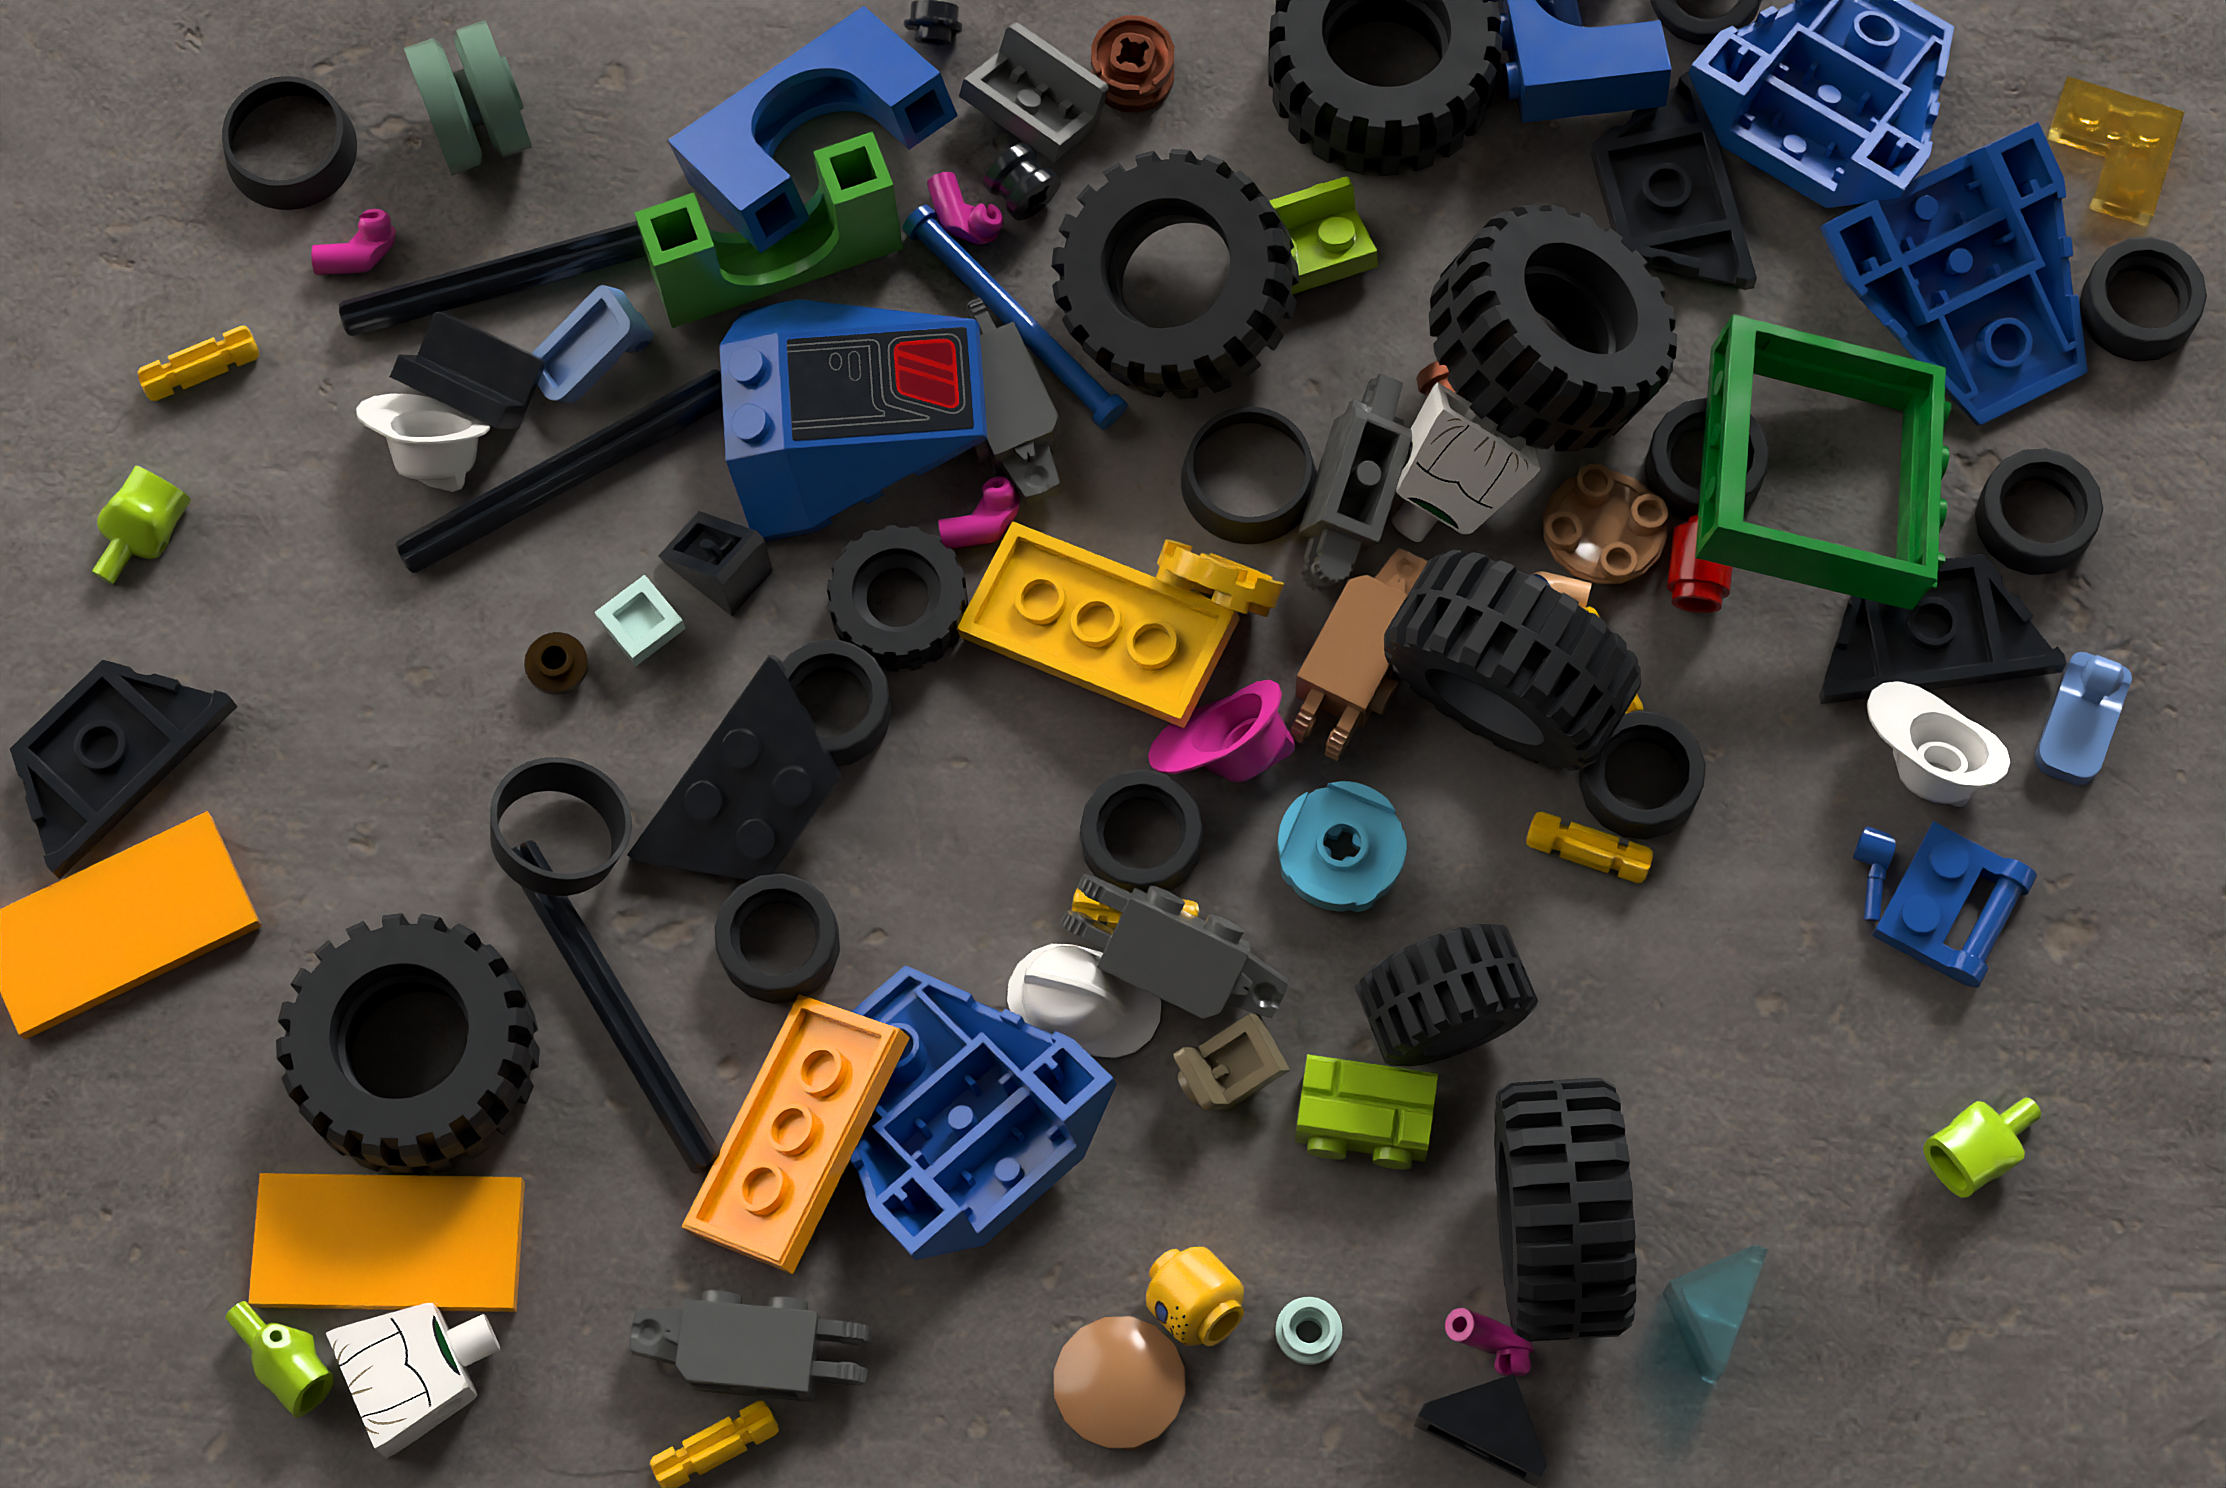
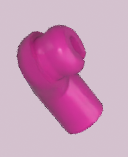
M941 172L928 179L927 186L939 224L950 235L975 245L990 243L998 237L1004 219L1001 211L995 205L989 204L986 208L985 204H978L975 207L964 203L953 172Z
M380 209L367 210L360 215V221L358 222L359 231L348 243L313 245L311 258L314 274H346L370 271L394 245L396 229L391 225L389 214Z
M1004 477L989 479L982 486L983 498L972 515L939 519L942 544L947 549L949 547L955 549L998 541L1019 511L1020 498L1015 493L1016 489L1012 481Z
M1466 1308L1455 1309L1448 1315L1445 1322V1330L1449 1338L1478 1350L1496 1354L1494 1369L1499 1375L1505 1377L1514 1374L1515 1377H1520L1529 1372L1531 1368L1529 1354L1534 1351L1532 1343L1514 1334L1511 1327Z

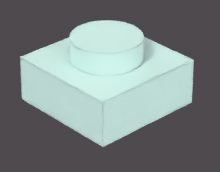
M645 575L594 612L598 622L635 666L686 629L681 617Z

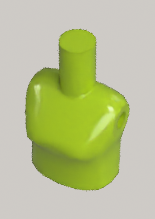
M135 465L122 488L108 501L98 516L97 526L99 532L110 541V544L93 568L92 573L113 585L132 555L151 560L158 558L165 551L176 522L191 502L190 497L161 477Z
M2025 1097L1999 1115L1985 1102L1976 1101L1961 1112L1948 1126L1927 1139L1923 1147L1925 1158L1936 1176L1952 1193L1961 1198L1969 1197L1984 1184L2006 1174L2024 1159L2025 1151L2017 1135L2041 1118L2040 1108L2032 1099Z
M242 1301L232 1307L226 1314L225 1319L252 1350L251 1363L256 1378L278 1398L295 1418L306 1415L321 1404L331 1390L333 1375L316 1355L313 1335L279 1323H269L266 1325L246 1301Z

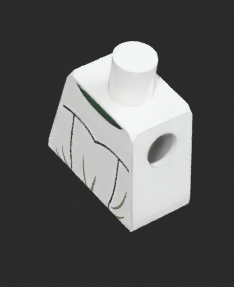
M1438 382L1432 388L1411 427L1412 440L1396 488V492L1406 501L1391 519L1399 532L1415 542H1421L1438 520L1461 534L1473 533L1534 478L1540 470L1536 450L1534 447L1526 445L1525 438L1517 436L1510 439L1496 430L1498 424L1487 416L1483 419L1479 418L1469 408L1472 403Z
M433 1303L420 1304L326 1332L374 1449L386 1458L395 1455L472 1402L478 1395L466 1366L500 1351L497 1338L485 1314L449 1329L442 1312Z

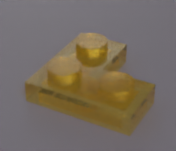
M2067 76L2062 86L2046 139L2105 156L2089 209L2148 227L2155 213L2185 111Z

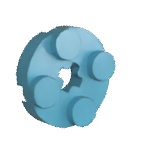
M1351 781L1328 783L1326 788L1316 789L1309 795L1308 792L1304 793L1290 805L1280 824L1277 851L1282 878L1302 899L1317 907L1341 912L1347 910L1355 912L1366 911L1393 888L1404 866L1407 841L1401 822L1395 815L1396 810L1389 800L1375 789ZM1342 832H1347L1353 835L1352 846L1360 850L1355 857L1346 856L1343 861L1331 858V849L1323 845L1326 838L1337 840Z

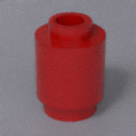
M1698 515L1689 517L1687 523L1680 524L1674 528L1667 589L1672 592L1671 603L1676 608L1694 613H1713L1722 609L1723 599L1730 595L1733 567L1695 558Z

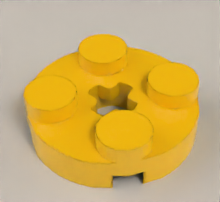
M1165 540L1157 561L1160 567L1155 577L1156 579L1186 591L1195 589L1206 594H1213L1212 602L1247 614L1249 611L1268 617L1270 609L1276 608L1284 586L1283 582L1272 580L1273 577L1222 556L1210 553V555L1205 553L1197 555L1191 552L1193 546L1173 540Z

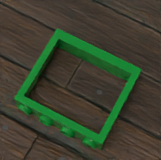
M1733 314L1710 350L1695 558L1913 610L1929 589L1937 588L1938 570L1945 563L1944 553L1938 551L1939 533L1943 528L1947 515V501L1941 498V480L1945 475L1949 462V448L1943 445V428L1947 423L1951 410V403L1945 401L1946 367ZM1753 374L1903 411L1896 559L1743 522Z

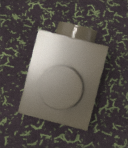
M1258 1014L1246 1015L1199 1047H1183L1173 1054L1181 1070L1178 1073V1081L1183 1092L1192 1103L1200 1106L1205 1111L1229 1110L1290 1071L1264 1021Z

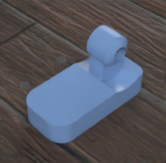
M605 285L598 286L533 351L532 354L545 361V367L538 386L548 399L568 404L578 401L618 361L624 351L628 353L638 352L650 344L654 337L652 329L642 314L635 310L622 290Z
M2078 652L2071 657L2063 672L2034 755L2035 763L2043 773L2073 785H2085L2095 778L2102 767L2132 681L2131 672L2118 662L2086 652Z

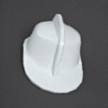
M414 394L373 396L362 401L356 408L357 418L360 422L386 437L394 466L400 475L419 480L430 487L451 492L462 489L465 482V474L473 468L476 461L478 437L490 430L489 424L443 402Z
M1900 681L1883 683L1872 690L1867 702L1869 720L1878 735L1893 748L1900 780L1908 790L1920 798L1934 803L1962 807L1966 805L1977 788L1995 785L2006 776L2010 759L2007 748L1997 736L1981 725L1967 719L1935 695L1919 686Z
M1050 944L1029 953L1017 964L1008 983L1007 995L1010 1011L1022 1016L1025 1023L1051 1034L1055 1031L1073 1038L1089 1055L1106 1058H1118L1135 1053L1151 1040L1160 1023L1161 999L1097 968L1103 954L1102 952L1072 944Z

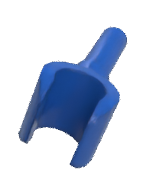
M1870 826L1865 827L1864 831H1862L1852 858L1871 865L1867 877L1863 919L1867 921H1880L1883 882L1894 855L1896 843L1890 834Z

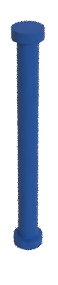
M928 204L915 209L905 220L902 226L903 232L911 240L919 238L978 298L982 299L984 304L1005 325L1014 321L1024 344L1094 413L1092 421L1101 430L1114 424L1125 412L1128 405L1127 402L1119 394L1111 396L936 221L937 213Z

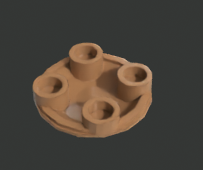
M1589 464L1581 468L1577 476L1567 479L1550 496L1542 517L1544 541L1555 561L1573 576L1596 584L1623 583L1643 575L1659 559L1667 538L1666 520L1668 517V507L1662 498L1651 492L1637 479L1610 471L1601 464Z
M1131 1316L1104 1317L1081 1327L1063 1346L1053 1371L1054 1399L1064 1421L1084 1440L1107 1449L1120 1448L1125 1451H1135L1143 1447L1147 1442L1158 1438L1176 1419L1185 1396V1367L1174 1343L1155 1325Z

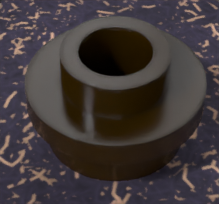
M552 632L537 638L528 648L524 659L525 672L532 685L541 692L552 695L565 694L577 688L584 680L589 664L587 653L581 642L572 635L562 632ZM554 653L564 654L566 662L561 668L552 670L544 666L546 659Z

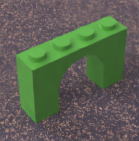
M873 131L813 152L819 184L813 197L804 205L810 219L762 253L746 240L740 232L722 233L707 228L694 192L635 212L652 276L672 329L902 250L903 245L894 185Z

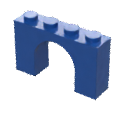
M1536 0L1488 1L1498 3L1501 18L1499 35L1503 37L1502 50H1507L1509 62L1503 64L1504 89L1507 100L1517 99L1521 123L1666 106L1672 69L1661 20L1604 27H1580L1564 23L1552 17L1540 7Z
M862 6L671 137L668 142L688 183L740 232L746 240L762 253L810 219L791 176L772 159L781 141L796 127L826 113L838 111L859 112L874 118L910 150L958 115L941 73L871 11Z

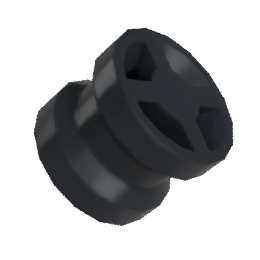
M1027 143L1017 144L1001 154L992 163L983 179L984 186L991 194L1002 196L1007 201V211L1017 221L1026 220L1043 209L1052 200L1061 184L1060 178L1053 170L1042 168L1037 163V153Z

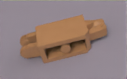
M1397 548L1375 578L1363 575L1350 579L1347 582L1297 674L1295 696L1305 702L1291 727L1290 734L1295 741L1302 744L1310 736L1321 710H1324L1340 718L1337 726L1333 728L1327 739L1324 753L1325 756L1338 761L1356 728H1364L1372 711L1380 715L1384 714L1399 682L1391 678L1394 671L1393 665L1388 663L1385 658L1384 633L1428 561L1411 554L1409 551Z

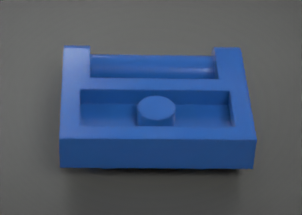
M1933 821L1872 936L1964 985L1980 987L1989 969L1985 963L2017 900L2020 895L2029 894L2037 874L2026 864L2015 859L2003 858ZM1980 875L1995 883L1996 886L1962 950H1954L1943 944Z

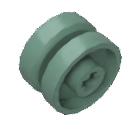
M485 20L457 29L455 32L454 44L463 66L461 70L452 72L443 46L433 38L404 48L451 176L481 166L483 154L473 129L476 126L485 125L494 151L503 158L532 148L520 113L524 106L505 55L499 56Z

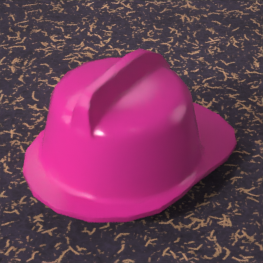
M1271 680L1257 681L1231 696L1194 709L1185 728L1172 723L1169 724L1152 742L1148 753L1151 768L1159 773L1178 774L1204 766L1215 775H1220L1226 780L1235 783L1251 779L1293 753L1295 744L1292 735L1277 711L1282 697L1280 685Z

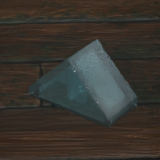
M1755 1244L1669 1281L1662 1292L1696 1368L1704 1381L1715 1385L1724 1373L1768 1249Z

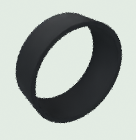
M281 76L258 82L236 98L224 119L222 142L229 175L236 187L247 198L262 206L278 210H295L315 205L331 196L343 185L355 164L357 137L350 118L328 91L310 80L294 76ZM285 96H305L320 100L331 106L337 120L335 143L326 159L305 175L288 180L264 179L244 169L232 154L233 139L240 124L253 110L268 101Z
M1244 406L1217 414L1199 429L1184 459L1181 471V490L1189 512L1209 533L1233 543L1260 544L1284 536L1301 523L1317 474L1306 438L1292 421L1270 409ZM1242 423L1262 424L1281 431L1298 445L1306 459V471L1303 483L1291 501L1275 512L1262 516L1244 517L1219 509L1204 496L1194 475V453L1205 439L1222 428Z
M546 757L521 764L501 780L491 801L490 842L498 864L512 880L540 894L570 896L595 887L610 873L630 840L632 816L628 802L620 788L599 769L575 759ZM543 791L566 793L585 801L601 815L611 836V855L600 866L584 872L566 874L546 871L526 862L509 847L501 834L498 825L499 821L511 804L526 795Z

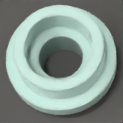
M1315 1297L1298 1298L1287 1304L1278 1316L1275 1331L1277 1343L1282 1352L1297 1363L1314 1365L1324 1362L1336 1352L1342 1338L1341 1319L1337 1311L1322 1299ZM1304 1321H1313L1320 1327L1322 1335L1316 1342L1305 1343L1296 1334L1297 1326Z

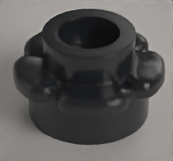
M939 0L914 1L911 3L910 19L904 20V27L915 31V41L918 43L936 46L948 45L951 42V35H957L962 32V23L958 21L959 7L956 4Z

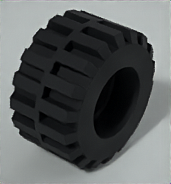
M1475 924L1459 927L1409 945L1376 964L1359 981L1355 988L1384 1062L1390 1066L1411 1067L1425 1065L1479 1047L1519 1025L1536 1008L1539 1002L1508 927L1498 924Z

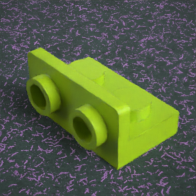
M1345 176L1326 183L1316 184L1310 188L1269 201L1279 214L1282 223L1288 229L1294 244L1291 254L1298 264L1299 283L1291 286L1292 295L1378 267L1377 250L1356 210L1354 186L1349 177Z

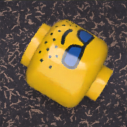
M1200 1246L1190 1247L1181 1252L1178 1249H1171L1161 1255L1152 1265L1149 1271V1277L1152 1280L1146 1291V1306L1179 1342L1185 1346L1200 1345L1202 1343L1206 1346H1214L1227 1338L1237 1328L1244 1315V1308L1241 1306L1244 1300V1286L1209 1249Z

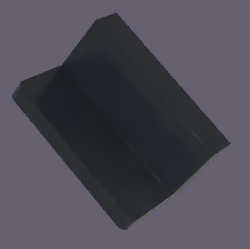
M436 312L433 315L418 354H399L389 377L497 429H516L522 423L544 370L545 361L450 314Z

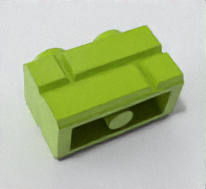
M1307 1054L1295 1142L1308 1144V1154L1325 1159L1346 1158L1347 1150L1373 1154L1372 1162L1374 1164L1392 1169H1409L1412 1166V1160L1425 1162L1429 1146L1438 1074Z

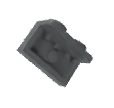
M1014 22L1006 28L999 52L964 78L959 97L1029 144L1052 162H1055L1095 130L1109 87L1107 83L1018 22Z

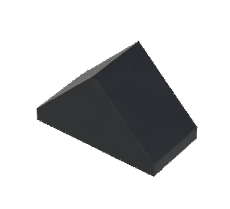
M701 511L697 512L658 555L668 567L731 616L738 611L773 572L765 539L756 530Z
M1514 1374L1424 1403L1416 1419L1415 1427L1535 1487L1547 1466Z

